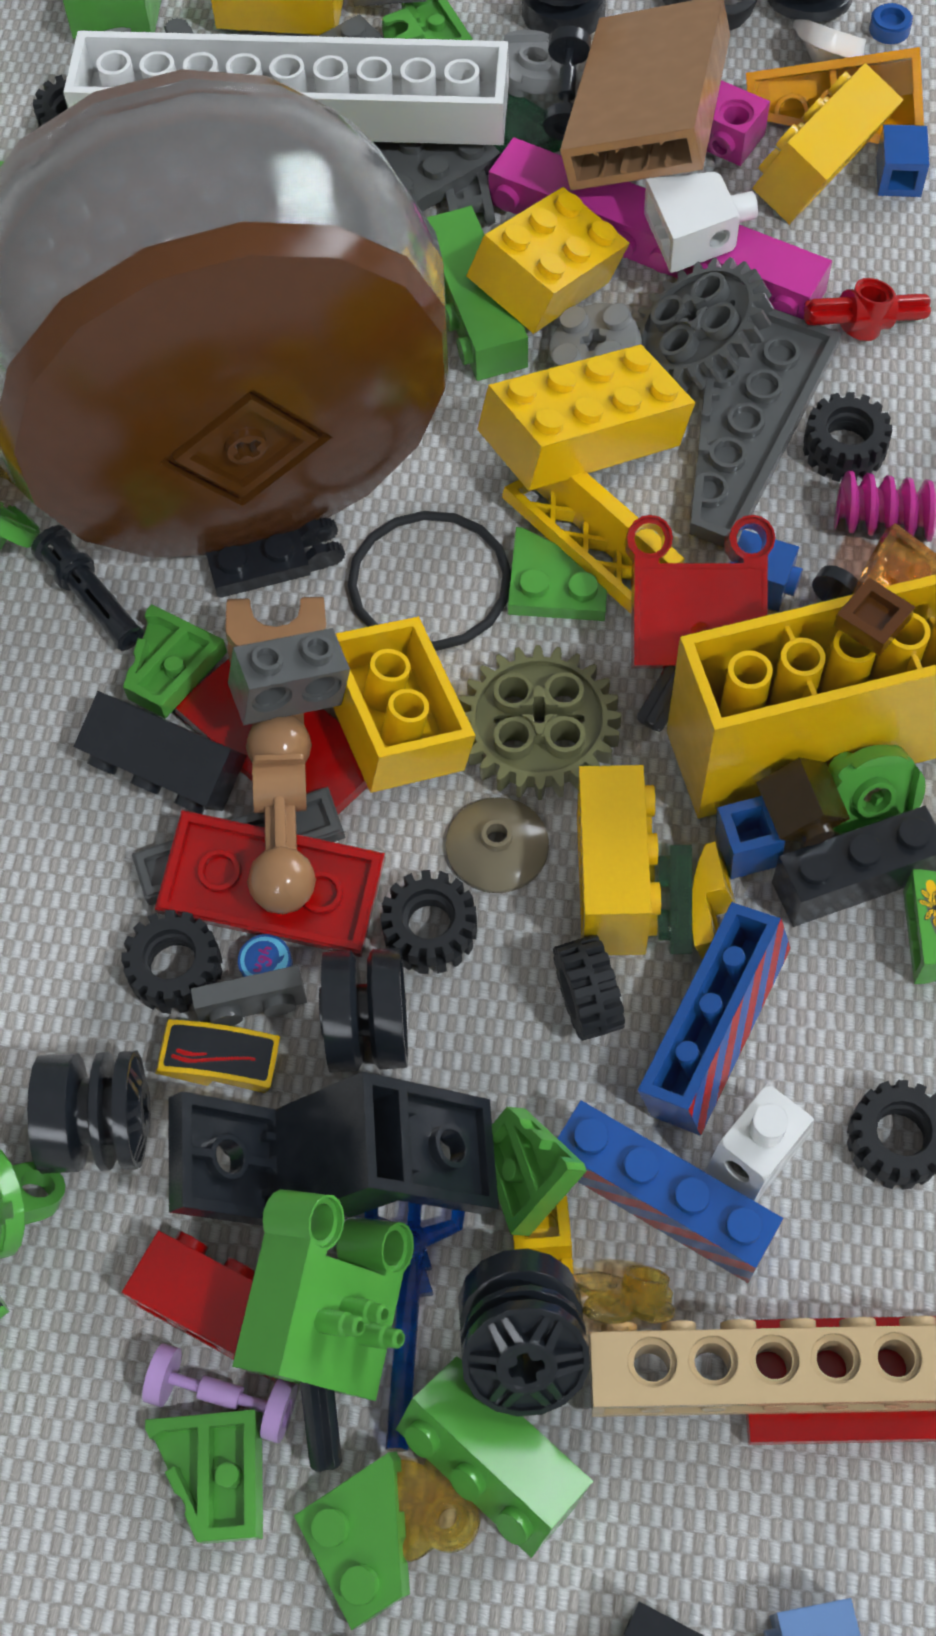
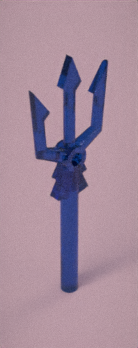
M408 1202L406 1225L409 1226L413 1234L414 1250L411 1262L403 1274L395 1313L394 1328L403 1331L405 1341L399 1349L393 1348L385 1445V1450L409 1451L405 1438L396 1430V1427L413 1398L420 1297L433 1295L426 1272L432 1270L427 1249L429 1246L463 1230L465 1211L451 1209L450 1220L421 1227L422 1204ZM378 1208L364 1213V1218L390 1221L378 1216Z

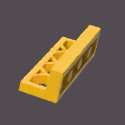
M587 472L571 476L568 480L535 489L548 500V504L530 501L524 495L530 491L527 490L520 480L505 486L502 498L549 541L559 546L586 572L594 575L597 582L607 590V593L631 614V590L622 583V579L631 580L632 561L626 554L624 543L630 526L638 517ZM555 520L572 522L580 529V533L564 531L555 523ZM643 529L635 534V544L642 552L650 554L661 549V538L653 530ZM671 547L659 563H684L685 558ZM588 549L605 551L613 558V563L596 560L588 553Z

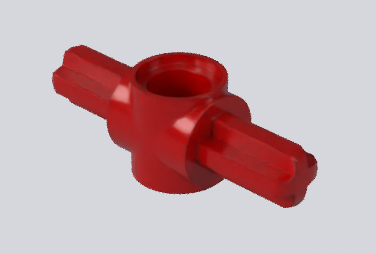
M862 278L856 282L854 289L844 290L839 298H817L806 301L803 307L804 321L808 325L840 324L841 328L849 336L862 341H871L878 338L881 330L891 329L896 321L928 318L931 314V299L927 294L896 295L895 291L887 283L875 278Z

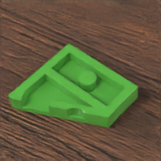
M516 527L508 615L605 621L607 590L597 582L596 577L586 572L555 543L523 527Z
M151 604L145 613L148 623L143 639H137L133 652L135 661L128 669L123 688L128 700L166 719L227 653L224 639Z
M507 1106L492 1124L498 1199L510 1235L530 1236L587 1170L585 1164L525 1108Z
M244 1410L145 1419V1430L149 1439L155 1440L168 1468L165 1474L174 1493L181 1497L185 1505V1517L196 1541L199 1543L210 1544L263 1539L262 1438L260 1437L262 1412Z
M397 1451L388 1452L294 1515L351 1630L363 1626L410 1595L408 1562L403 1555V1543L406 1538L405 1511H399L397 1472H402V1467Z

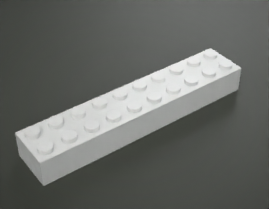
M78 31L63 92L67 107L70 108L95 91L181 69L268 76L340 113L353 123L367 142L504 145L509 87L508 41Z

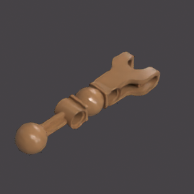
M302 597L300 599L301 605L298 616L289 624L278 627L263 625L255 619L250 599H227L225 629L229 661L231 662L233 647L326 629L324 597ZM304 713L253 723L246 743L248 757L253 764L254 813H264L265 851L253 861L249 870L247 884L249 892L257 904L267 912L282 915L298 911L308 902L316 882L311 863L308 858L297 850L296 812L307 811L305 764L309 758L312 746L309 732L304 725Z

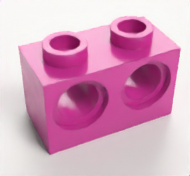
M721 80L707 152L741 166L766 133L770 101Z

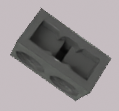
M329 628L233 647L228 685L243 725L271 720L276 717H287L342 705L350 668L334 629Z

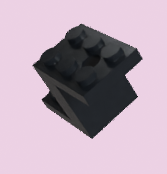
M363 1071L276 1109L184 1091L168 1097L169 1213L263 1226V1212L266 1203L271 1195L280 1189L333 1195L339 1199L343 1207L344 1220L396 1201L477 1214H486L499 1209L490 1099ZM440 1140L449 1147L450 1160L444 1155ZM218 1146L229 1156V1173L224 1171L217 1161L216 1150Z

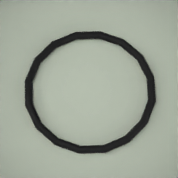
M420 511L393 518L366 537L352 557L347 587L356 615L367 627L378 625L363 608L357 588L361 561L375 541L399 526L423 520L453 522L477 533L496 553L502 571L500 596L486 619L464 634L431 641L435 651L466 644L493 626L509 601L511 568L503 546L483 525L456 513Z

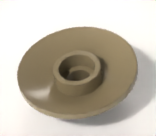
M487 798L470 804L454 818L446 836L447 858L454 873L470 887L488 893L511 892L529 884L543 869L549 850L548 833L540 817L525 804L508 798ZM495 832L504 833L507 836L501 842H493L488 839V835Z

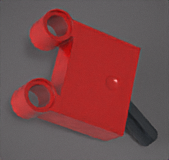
M646 515L635 520L626 534L624 546L626 554L632 561L631 669H663L637 714V720L646 727L660 732L668 722L681 636L767 616L768 554L774 547L776 537L774 528L762 516H743L735 522L726 534L724 541L725 553L734 563H659L672 545L673 535L668 523L659 516ZM643 529L654 530L661 538V549L650 554L642 552L635 544V534ZM751 529L759 534L762 541L759 552L746 553L739 547L737 534L740 530Z

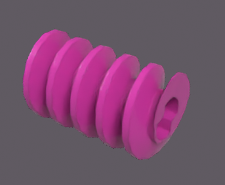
M847 471L838 489L834 514V531L841 518L846 519L848 532L854 534L860 521H865L867 532L870 536L874 535L879 523H885L888 538H893L899 525H904L907 540H912L918 527H923L926 542H931L936 528V493L933 481L925 479L916 492L914 480L911 477H906L903 479L898 490H896L894 477L886 475L877 488L874 475L866 473L860 485L857 486L855 473Z

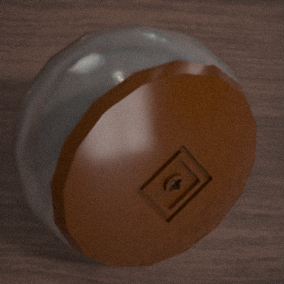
M181 69L91 93L20 139L1 165L0 465L15 486L34 505L85 542L150 558L204 556L206 552L220 551L225 547L234 545L242 546L269 538L274 534H283L297 530L314 519L329 518L368 496L419 446L445 391L448 374L443 259L436 231L416 200L379 148L349 119L326 105L268 76Z

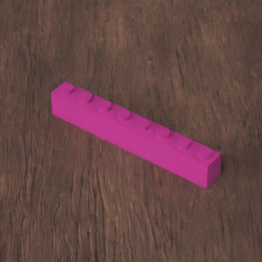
M513 137L489 170V191L494 206L517 215L564 187L570 193L578 196L583 204L603 221L610 223L630 243L622 258L630 259L659 273L678 279V271L670 273L644 215L646 188L631 182H622L571 191L561 155ZM740 224L736 247L731 252L715 257L721 266L729 257L734 259L737 266L743 261L747 262L751 270L756 269L766 284L772 295L769 301L774 309L804 319L803 307L805 302L823 298L826 293L833 261ZM712 259L701 262L700 264L704 269H706ZM694 265L683 269V271H685L687 275L691 274L693 272Z

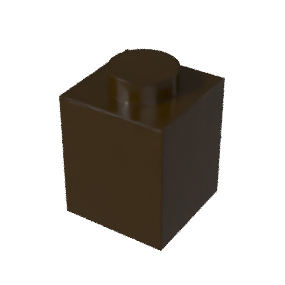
M798 757L756 782L780 840L803 842L805 846H813L830 839L835 834L833 828L850 819L826 762Z

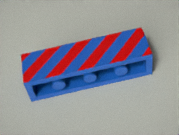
M731 902L638 1088V1092L651 1117L699 1136L702 1135L790 952L791 947L782 918Z
M580 1100L557 1138L585 1164L587 1171L579 1179L578 1182L746 1283H749L773 1240L783 1217Z

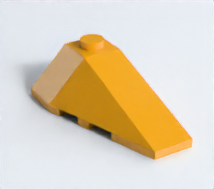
M920 47L746 73L747 91L770 101L767 121L792 126L793 124L797 126L800 122L806 124L801 118L820 97L822 99L826 96L831 98L827 91L845 71L853 76L866 63L903 99L902 103L883 125L924 126ZM883 125L869 142L879 144Z

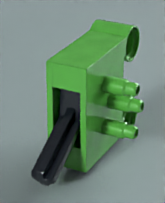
M280 1189L271 1195L264 1208L263 1228L265 1233L232 1367L300 1384L310 1467L316 1472L334 1470L342 1463L335 1393L376 1401L387 1348L399 1349L404 1344L405 1335L403 1331L392 1328L403 1274L413 1256V1234L409 1226L403 1222L364 1217H351L344 1222L343 1207L339 1199L333 1195ZM335 1244L338 1259L326 1256L327 1250L334 1247Z

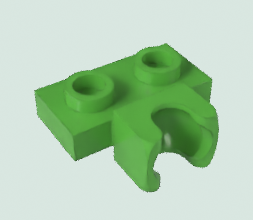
M447 0L401 3V10L385 15L382 19L384 38L473 40Z

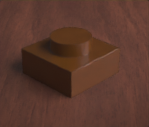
M868 578L837 613L834 627L880 656L912 619L915 606L873 579Z

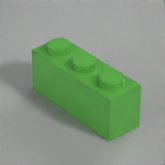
M458 1356L448 1363L412 1398L396 1427V1430L405 1438L408 1446L414 1453L422 1458H426L451 1482L454 1490L462 1498L472 1501L496 1524L499 1532L507 1541L518 1545L531 1558L570 1515L593 1483L591 1478L523 1416L517 1417L494 1411L476 1399L463 1378L462 1360Z

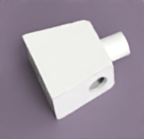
M716 172L646 179L644 215L670 273L691 267L697 262L701 263L731 252L737 244L739 222L756 219L758 216V204L754 192L748 191L730 195L721 174Z
M767 1084L722 1138L705 1173L757 1202L812 1132L814 1118L773 1086ZM733 1161L740 1165L746 1171L749 1178L739 1175L733 1170L729 1162Z

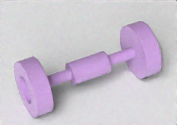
M164 1343L160 1344L153 1355L146 1373L142 1391L143 1402L163 1407L175 1385L197 1392L196 1398L228 1409L237 1411L239 1406L263 1412L260 1437L278 1444L281 1442L294 1409L298 1389L296 1383L278 1379L268 1401L244 1394V1387L206 1375L201 1380L178 1374L182 1356L181 1349Z

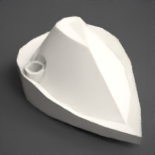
M798 19L793 21L792 28L796 29L798 36L804 41L812 63L864 55L867 40L865 38L841 32L810 20Z

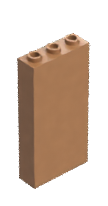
M692 0L599 18L560 148L571 191L703 170L730 40L724 0Z

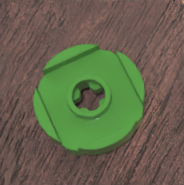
M873 745L862 748L854 753L843 752L834 757L829 764L828 769L850 817L849 820L833 828L840 835L919 808L924 799L925 777L907 752L898 745ZM875 788L881 789L872 794L870 801L865 802L864 797Z

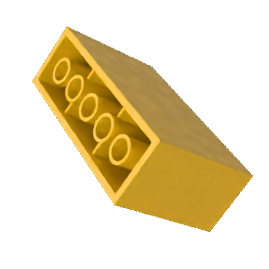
M936 574L885 587L915 606L912 619L880 656L834 627L837 613L853 595L680 637L667 735L697 819L717 814V807L762 796L756 782L798 757L826 762L829 767L833 758L843 752L854 753L862 748L873 745H898L907 752L915 764L936 759Z

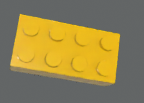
M640 344L489 384L477 430L527 490L531 491L568 480L571 476L583 472L591 473L680 446L695 401L645 347Z

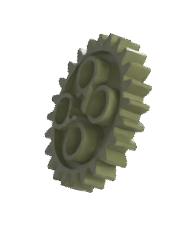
M540 645L535 646L533 657L527 658L519 647L515 648V660L509 662L500 654L496 655L495 671L481 665L479 667L481 682L469 679L467 681V693L469 696H460L459 699L476 735L467 761L469 766L481 763L479 768L482 780L496 774L498 791H502L511 782L516 784L517 798L523 796L527 787H533L537 799L542 800L546 787H553L559 798L564 796V783L570 782L578 789L579 766H600L599 762L610 764L613 752L611 747H618L620 732L617 729L621 728L622 715L616 711L618 710V695L608 694L610 690L609 678L596 680L597 665L592 664L583 670L580 669V654L578 653L573 655L567 662L561 660V647H556L551 657H544ZM515 696L523 700L518 703H509L504 699ZM568 696L574 700L563 703L556 701L555 698ZM536 720H542V721H544V722H542V723H536V722H534V721H536ZM511 740L524 743V745L517 748H510L503 744ZM559 740H570L575 745L565 748L559 747L554 743Z

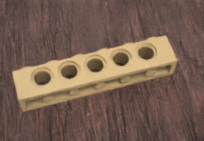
M910 1316L900 1319V1326H876L874 1318L851 1317L840 1320V1327H816L814 1319L793 1318L780 1321V1328L756 1329V1322L753 1320L734 1319L721 1322L720 1329L697 1330L696 1323L693 1321L676 1320L661 1323V1330L637 1331V1325L632 1322L604 1323L601 1325V1332H590L589 1337L592 1417L936 1411V1318L932 1316ZM889 1349L897 1352L905 1362V1376L894 1377L887 1374L878 1362V1351ZM829 1350L840 1355L846 1365V1375L841 1378H832L824 1374L818 1366L817 1353ZM762 1352H773L779 1355L785 1362L786 1376L780 1379H770L764 1376L757 1368L756 1355ZM703 1353L718 1355L726 1365L727 1375L719 1380L704 1378L696 1369L695 1358ZM644 1354H654L664 1361L667 1367V1375L658 1381H647L636 1372L634 1367L635 1360Z

